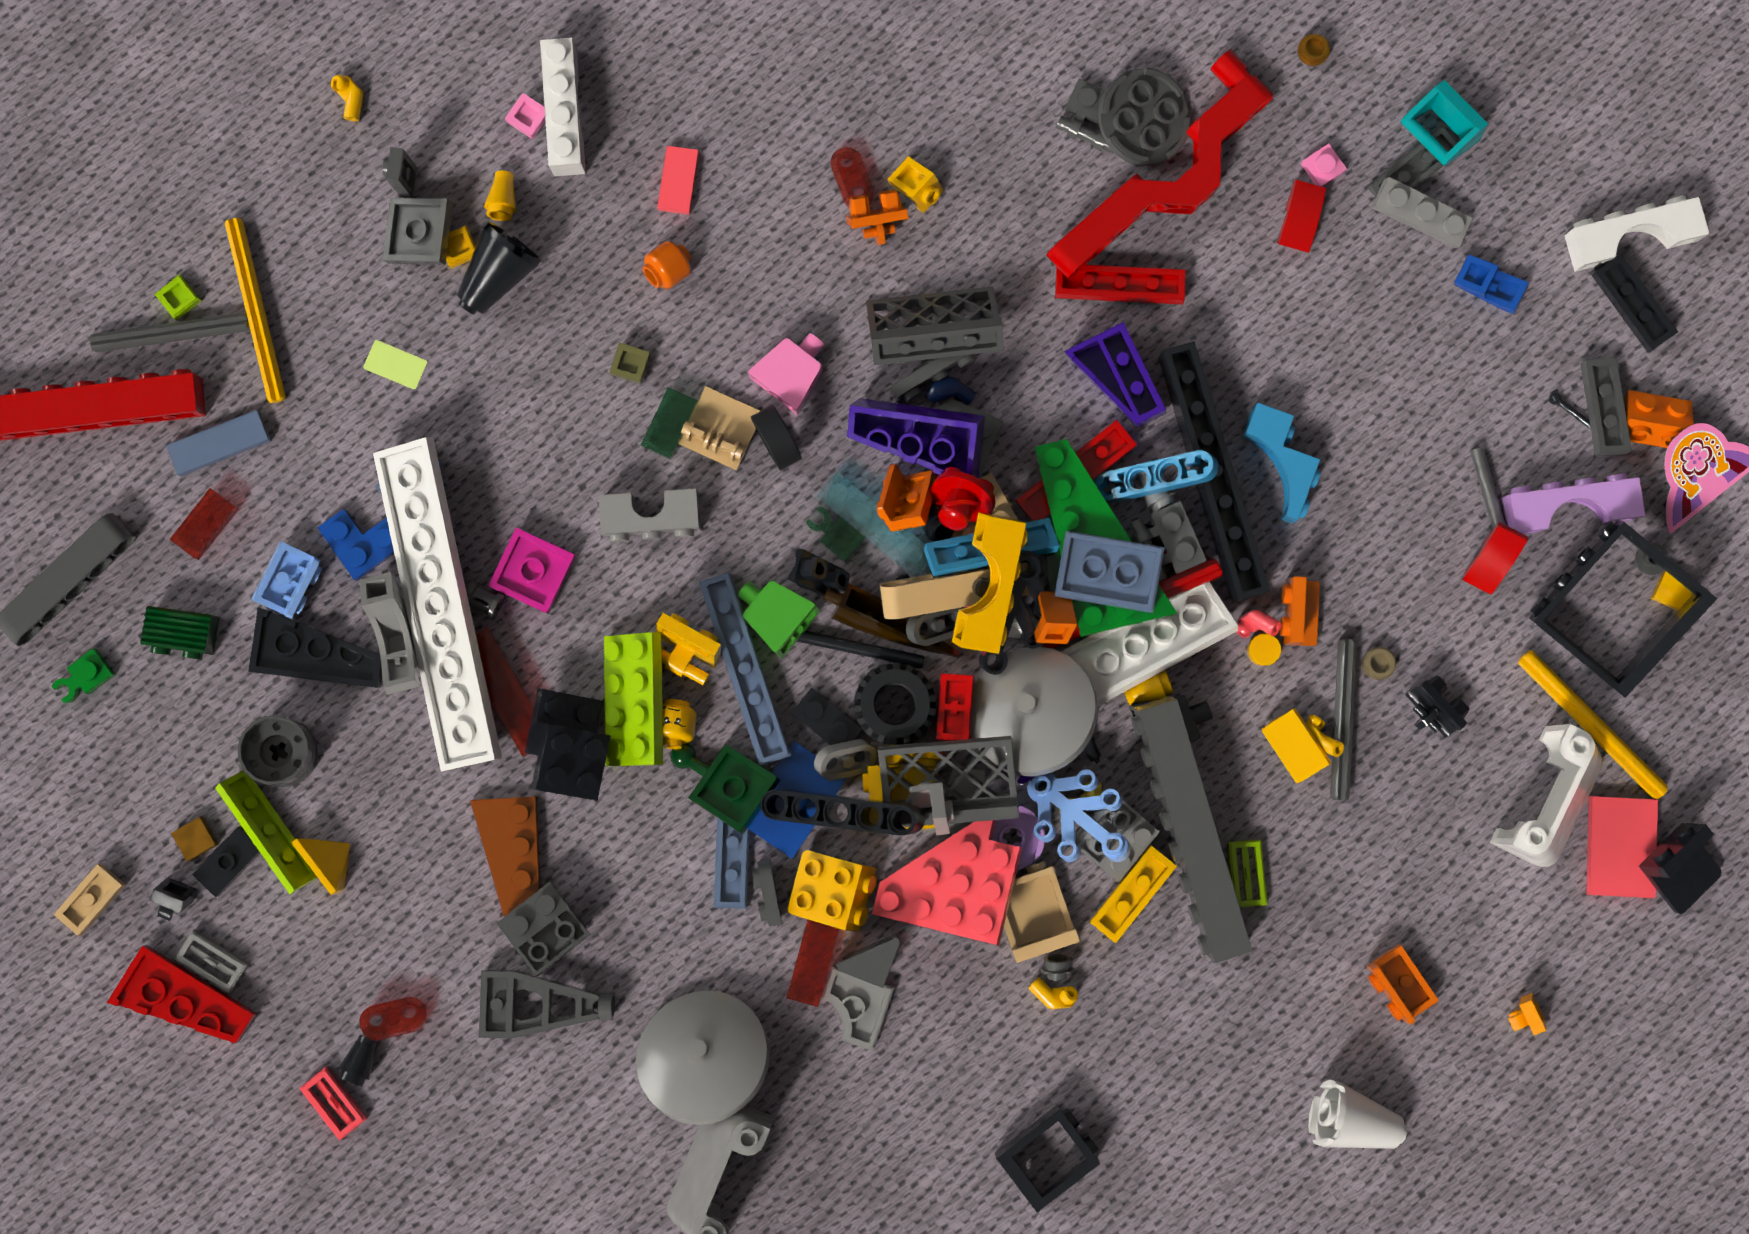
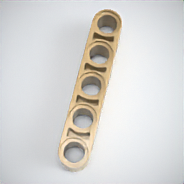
M1023 561L1020 563V571L1025 572L1028 569V562ZM990 567L933 578L932 574L882 583L880 584L884 618L901 619L971 606L981 599L972 590L973 582L979 577L989 578ZM982 582L979 585L980 593L987 591V582ZM1026 586L1022 596L1030 595Z

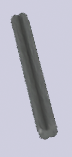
M243 312L96 333L90 335L89 341L91 349L98 353L249 331L250 326L247 314Z
M1353 639L1339 640L1337 651L1333 739L1344 744V751L1339 757L1332 756L1330 797L1333 800L1344 801L1348 800L1350 796L1357 641Z

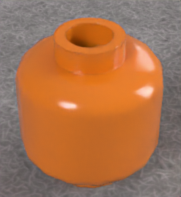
M664 241L644 257L643 273L654 287L671 289L690 274L691 267L689 261H691V255L683 245Z

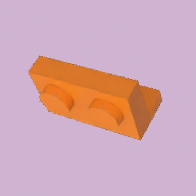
M1628 390L1623 400L1630 442L1668 448L1669 444L1680 432L1694 425L1692 401Z
M897 464L889 465L886 478L883 481L880 500L877 502V513L891 532L926 525L933 500L931 488L937 478L933 470L904 476Z
M1293 576L1286 580V584H1283L1281 599L1282 604H1285V617H1281L1280 621L1282 624L1280 636H1284L1283 645H1317L1320 583L1318 581H1307V577Z
M1400 944L1366 966L1371 973L1367 977L1369 982L1378 993L1382 991L1385 993L1390 1001L1386 1006L1397 1021L1402 1019L1411 1025L1415 1022L1414 1017L1439 1001Z

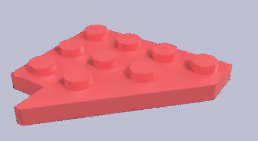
M996 820L972 822L879 883L872 914L999 946L1023 848L992 840Z

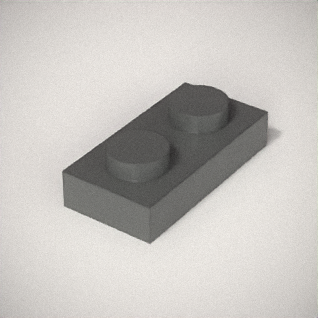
M390 147L389 157H385L383 162V175L400 197L413 198L417 166L404 149Z

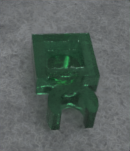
M819 506L817 511L824 516V521L816 525L808 519L806 523L812 531L825 534L820 543L845 563L866 538L841 516L833 523L829 512Z

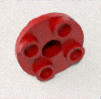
M946 468L945 472L940 474L932 485L931 494L933 500L940 508L938 518L945 527L951 530H963L969 522H977L978 512L991 515L995 508L996 500L993 494V484L988 480L978 479L975 476L964 473L958 468Z

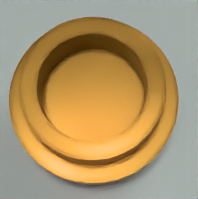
M1307 35L1298 45V57L1308 66H1319L1327 60L1330 54L1329 43L1321 35Z

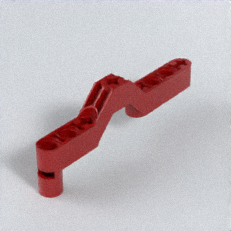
M1232 49L1226 51L1210 68V71L1226 86L1229 92L1199 117L1186 131V134L1193 140L1192 167L1175 182L1143 180L1139 174H1135L1057 242L1046 256L1067 279L1077 274L1144 213L1157 212L1191 215L1215 194V191L1220 186L1221 145L1260 112L1275 96L1255 74L1250 75L1247 71L1249 67Z

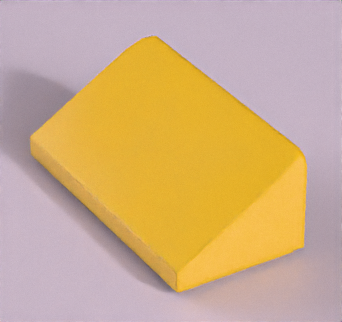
M1296 708L1277 717L1262 728L1263 734L1296 783L1304 781L1332 763Z

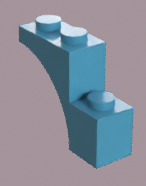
M1257 402L1251 409L1241 438L1259 447L1274 463L1280 475L1284 492V505L1280 520L1293 524L1299 520V517L1304 518L1307 514L1311 501L1306 498L1310 487L1315 488L1319 481L1321 470L1317 469L1320 459L1283 446L1284 444L1289 445L1293 437L1295 426H1292L1291 423L1294 416Z

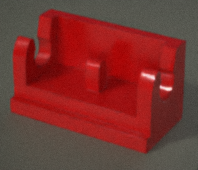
M941 674L937 740L952 741L971 738L970 728L973 686L975 682L973 675Z

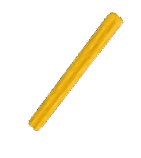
M241 218L228 219L225 221V227L267 400L270 403L282 402L286 399L244 222Z
M1529 650L1520 657L1518 664L1653 799H1659L1667 792V784L1534 651Z

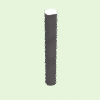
M1480 447L1470 452L1491 525L1494 529L1499 522L1505 524L1484 449Z

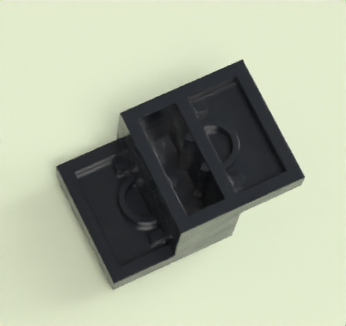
M541 688L537 689L525 753L538 756L531 789L598 801L611 737L610 735L597 733L603 701Z

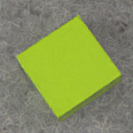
M180 274L155 293V296L176 321L202 302Z

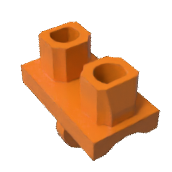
M896 190L880 192L881 209L871 211L867 195L850 197V214L845 215L847 225H850L851 229L873 225V228L862 229L864 239L875 237L878 246L884 245L885 235L894 234L895 226L894 224L883 226V223L908 219L907 209L902 206Z

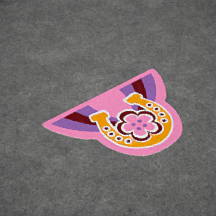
M1706 423L1691 425L1672 440L1665 455V475L1671 487L1666 503V523L1670 534L1749 472V446L1738 442H1728L1721 431Z

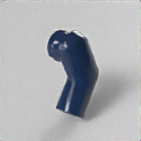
M951 376L933 382L926 391V396L932 403H939L941 400L954 396L965 405H968L976 394L971 388Z

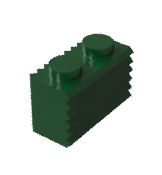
M153 606L145 608L146 613L144 615L145 619L143 621L144 626L142 627L143 632L140 644L151 646L150 653L170 655L171 649L183 651L182 657L202 660L203 654H214L220 617Z

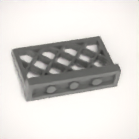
M993 286L866 301L874 365L1004 351L1003 324L1001 317H999ZM988 299L982 306L972 303L974 300ZM945 303L954 304L949 310L941 307ZM918 306L923 308L918 313L908 310L911 307ZM963 309L972 312L967 318L958 313ZM888 310L890 313L883 317L874 311ZM931 313L941 316L935 322L926 318ZM900 316L908 319L903 325L894 321Z
M1011 736L878 746L884 801L912 804L911 796L906 800L892 801L891 790L898 782L908 790L911 786H914L903 776L912 766H915L926 775V778L921 783L930 782V780H933L935 783H943L946 801L952 800L955 820L948 821L949 824L1019 818V800ZM1005 746L1006 757L998 766L984 756L991 747ZM966 749L975 756L965 768L951 758L957 750ZM933 752L941 758V761L932 771L918 761L923 753ZM900 755L908 763L897 773L887 765L886 756ZM979 760L993 770L983 782L969 772ZM945 763L960 773L950 785L936 775ZM1006 765H1007L1008 773H1006V772L1003 770V768H1004ZM889 775L894 778L891 783L889 782ZM997 775H1000L1009 782L1010 792L996 793L988 785ZM964 777L978 787L972 795H962L954 789ZM932 807L920 808L925 815L924 825H934ZM904 811L900 817L903 827H910L912 823V818L907 811Z

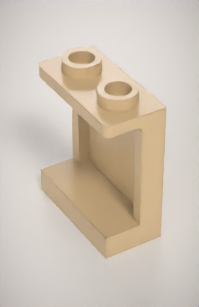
M1045 861L1027 866L1028 873L1015 878L1004 929L1017 963L1080 942L1055 874V867L1053 865L1046 866Z

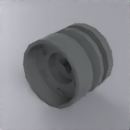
M279 715L264 716L253 721L242 732L237 745L238 760L243 771L254 781L276 787L294 786L304 781L313 772L318 760V743L313 733L302 723ZM277 747H285L284 750L288 753L286 758H278L279 754L275 752Z

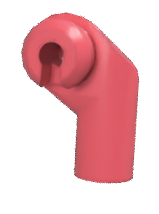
M1251 610L1239 618L1237 623L1238 631L1236 633L1243 638H1247L1251 635V632L1261 629L1267 634L1275 636L1280 631L1282 624L1260 610Z

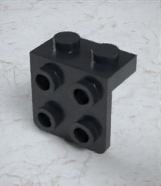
M1681 823L1639 865L1640 869L1675 913H1685L1722 874L1720 867L1703 846L1714 835L1707 824Z

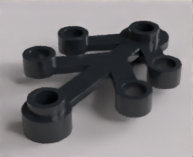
M1021 550L1019 562L1027 561L1028 569L1025 572L1020 571L1018 579L1014 581L1012 589L1014 604L1011 612L1007 613L1005 623L1007 628L1006 640L1013 620L1016 618L1022 631L1021 642L1028 648L1034 649L1039 647L1041 643H1036V639L1030 644L1027 641L1028 635L1033 633L1036 628L1022 600V595L1026 586L1033 598L1031 605L1033 613L1042 617L1038 611V595L1043 589L1037 578L1041 571V561L1035 553ZM979 577L973 582L972 590L977 596L983 597L985 592H979V585L982 582H987L989 586L990 577ZM1005 643L1000 647L999 654L981 652L979 664L984 671L997 675L1006 669L1008 658L1003 651ZM990 654H995V662L988 665L987 657Z

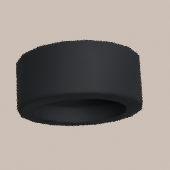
M774 405L751 416L759 436L780 471L802 459L794 439Z

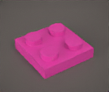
M515 528L488 586L549 614L576 555L521 529Z

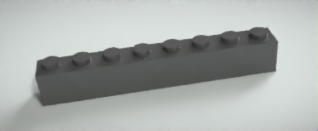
M1168 696L1133 707L1135 717L1131 718L1132 726L1136 736H1142L1145 748L1140 750L1146 768L1151 767L1154 780L1150 781L1153 795L1156 800L1161 799L1164 811L1159 812L1160 819L1165 831L1170 830L1173 842L1169 843V849L1174 862L1179 861L1182 869V874H1178V878L1183 892L1189 893L1192 904L1187 907L1192 923L1194 925L1198 924L1201 936L1197 937L1200 951L1203 956L1207 955L1214 963L1252 952L1178 700Z

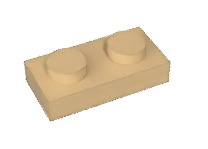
M97 864L53 915L77 936H81L126 884L103 864Z

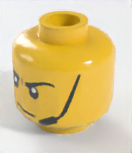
M677 699L664 700L662 705L663 747L681 749L682 744L689 743L694 739L697 713L690 707V703Z

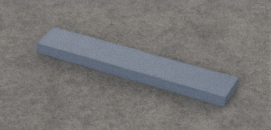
M730 572L699 582L718 642L721 644V651L759 765L762 767L791 757L747 621L742 616L744 612Z

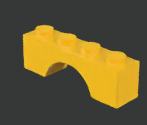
M978 512L972 545L980 550L988 561L990 582L987 591L978 602L970 607L958 610L952 642L959 647L999 654L1000 647L1004 645L1007 637V628L1005 626L1007 613L1011 612L1014 604L1012 589L1014 581L1018 579L1021 570L1019 562L1020 551L1027 542L1028 533L1027 529H1025V522Z

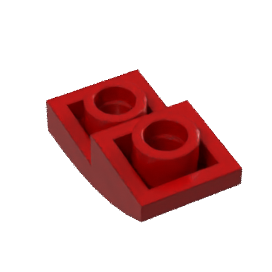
M1298 179L1294 180L1285 207L1287 212L1276 243L1307 253L1310 252L1326 193L1325 187Z
M1499 522L1483 542L1481 551L1464 572L1462 580L1492 595L1528 541V536Z

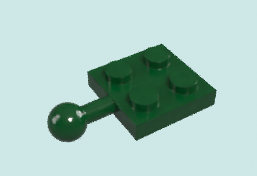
M687 743L682 744L681 749H672L670 753V759L674 766L680 769L691 768L703 776L688 798L742 835L760 811V802L763 795L770 790H774L780 782L778 777L727 744L724 745L711 765L696 757L695 749Z

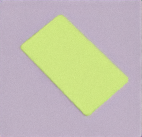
M375 340L363 368L411 389H416L427 361Z

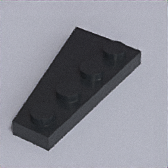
M258 607L248 672L381 688L382 668L380 654Z

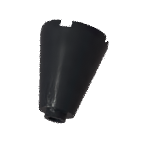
M487 222L484 226L457 292V296L461 299L458 304L473 315L477 311L482 314L485 313L541 262L538 259L539 256L514 236L510 237L505 233L502 235L505 230L492 222Z

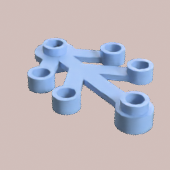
M1088 769L1080 771L1077 776L1057 779L1052 773L1035 776L1032 781L1029 780L1027 785L1028 795L1033 801L1037 802L1038 822L1034 826V834L1042 842H1050L1054 839L1056 829L1051 824L1052 803L1060 809L1062 842L1059 844L1057 851L1064 861L1073 862L1080 855V849L1076 845L1075 822L1102 844L1103 853L1111 861H1124L1131 852L1130 842L1120 833L1110 834L1085 813V811L1101 809L1116 811L1123 802L1121 795L1114 789H1107L1099 796L1067 799L1060 793L1076 789L1090 792L1096 789L1098 778ZM1087 776H1092L1091 783L1083 785V779ZM1042 782H1047L1046 789L1038 791V786ZM1115 795V803L1108 805V797ZM1048 826L1050 828L1049 833L1041 836V829ZM1118 840L1119 847L1116 850H1110L1111 842ZM1068 846H1073V853L1069 856H1064V850Z

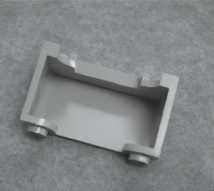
M746 1105L738 1113L725 1120L699 1125L667 1205L668 1216L684 1234L728 1233L730 1225L724 1223L721 1218V1203L712 1199L731 1152L734 1151L747 1156L758 1153L765 1144L774 1116Z

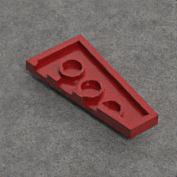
M148 945L141 946L106 1002L111 1005L132 1009L134 1012L161 1018L175 1025H183L195 1029L197 1032L233 1043L240 1042L257 1014Z

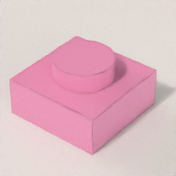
M522 93L505 117V120L508 124L533 140L546 122L545 107Z
M1329 143L1301 162V166L1313 183L1322 187L1347 170Z

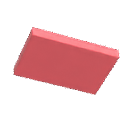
M1589 796L1587 895L1656 898V888L1640 869L1639 865L1657 848V799Z

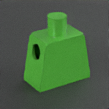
M772 580L762 590L749 581L738 594L742 600L749 604V607L742 616L781 659H783L801 634L805 632L821 612L810 600Z

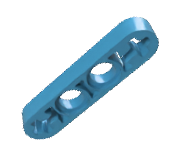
M1197 450L1107 471L1100 474L1094 483L1106 502L1116 503L1208 482L1217 475L1219 464L1217 459L1210 453ZM1201 459L1208 463V466L1204 467L1203 473L1194 469L1187 471L1185 466L1187 465L1190 468L1199 466ZM1170 465H1176L1178 468L1177 478L1172 482H1166L1163 477L1165 469ZM1139 472H1145L1148 477L1147 484L1141 489H1136L1133 485L1135 475ZM1109 481L1115 484L1124 483L1126 489L1121 486L1112 488L1111 494L1104 491V488L1109 486Z

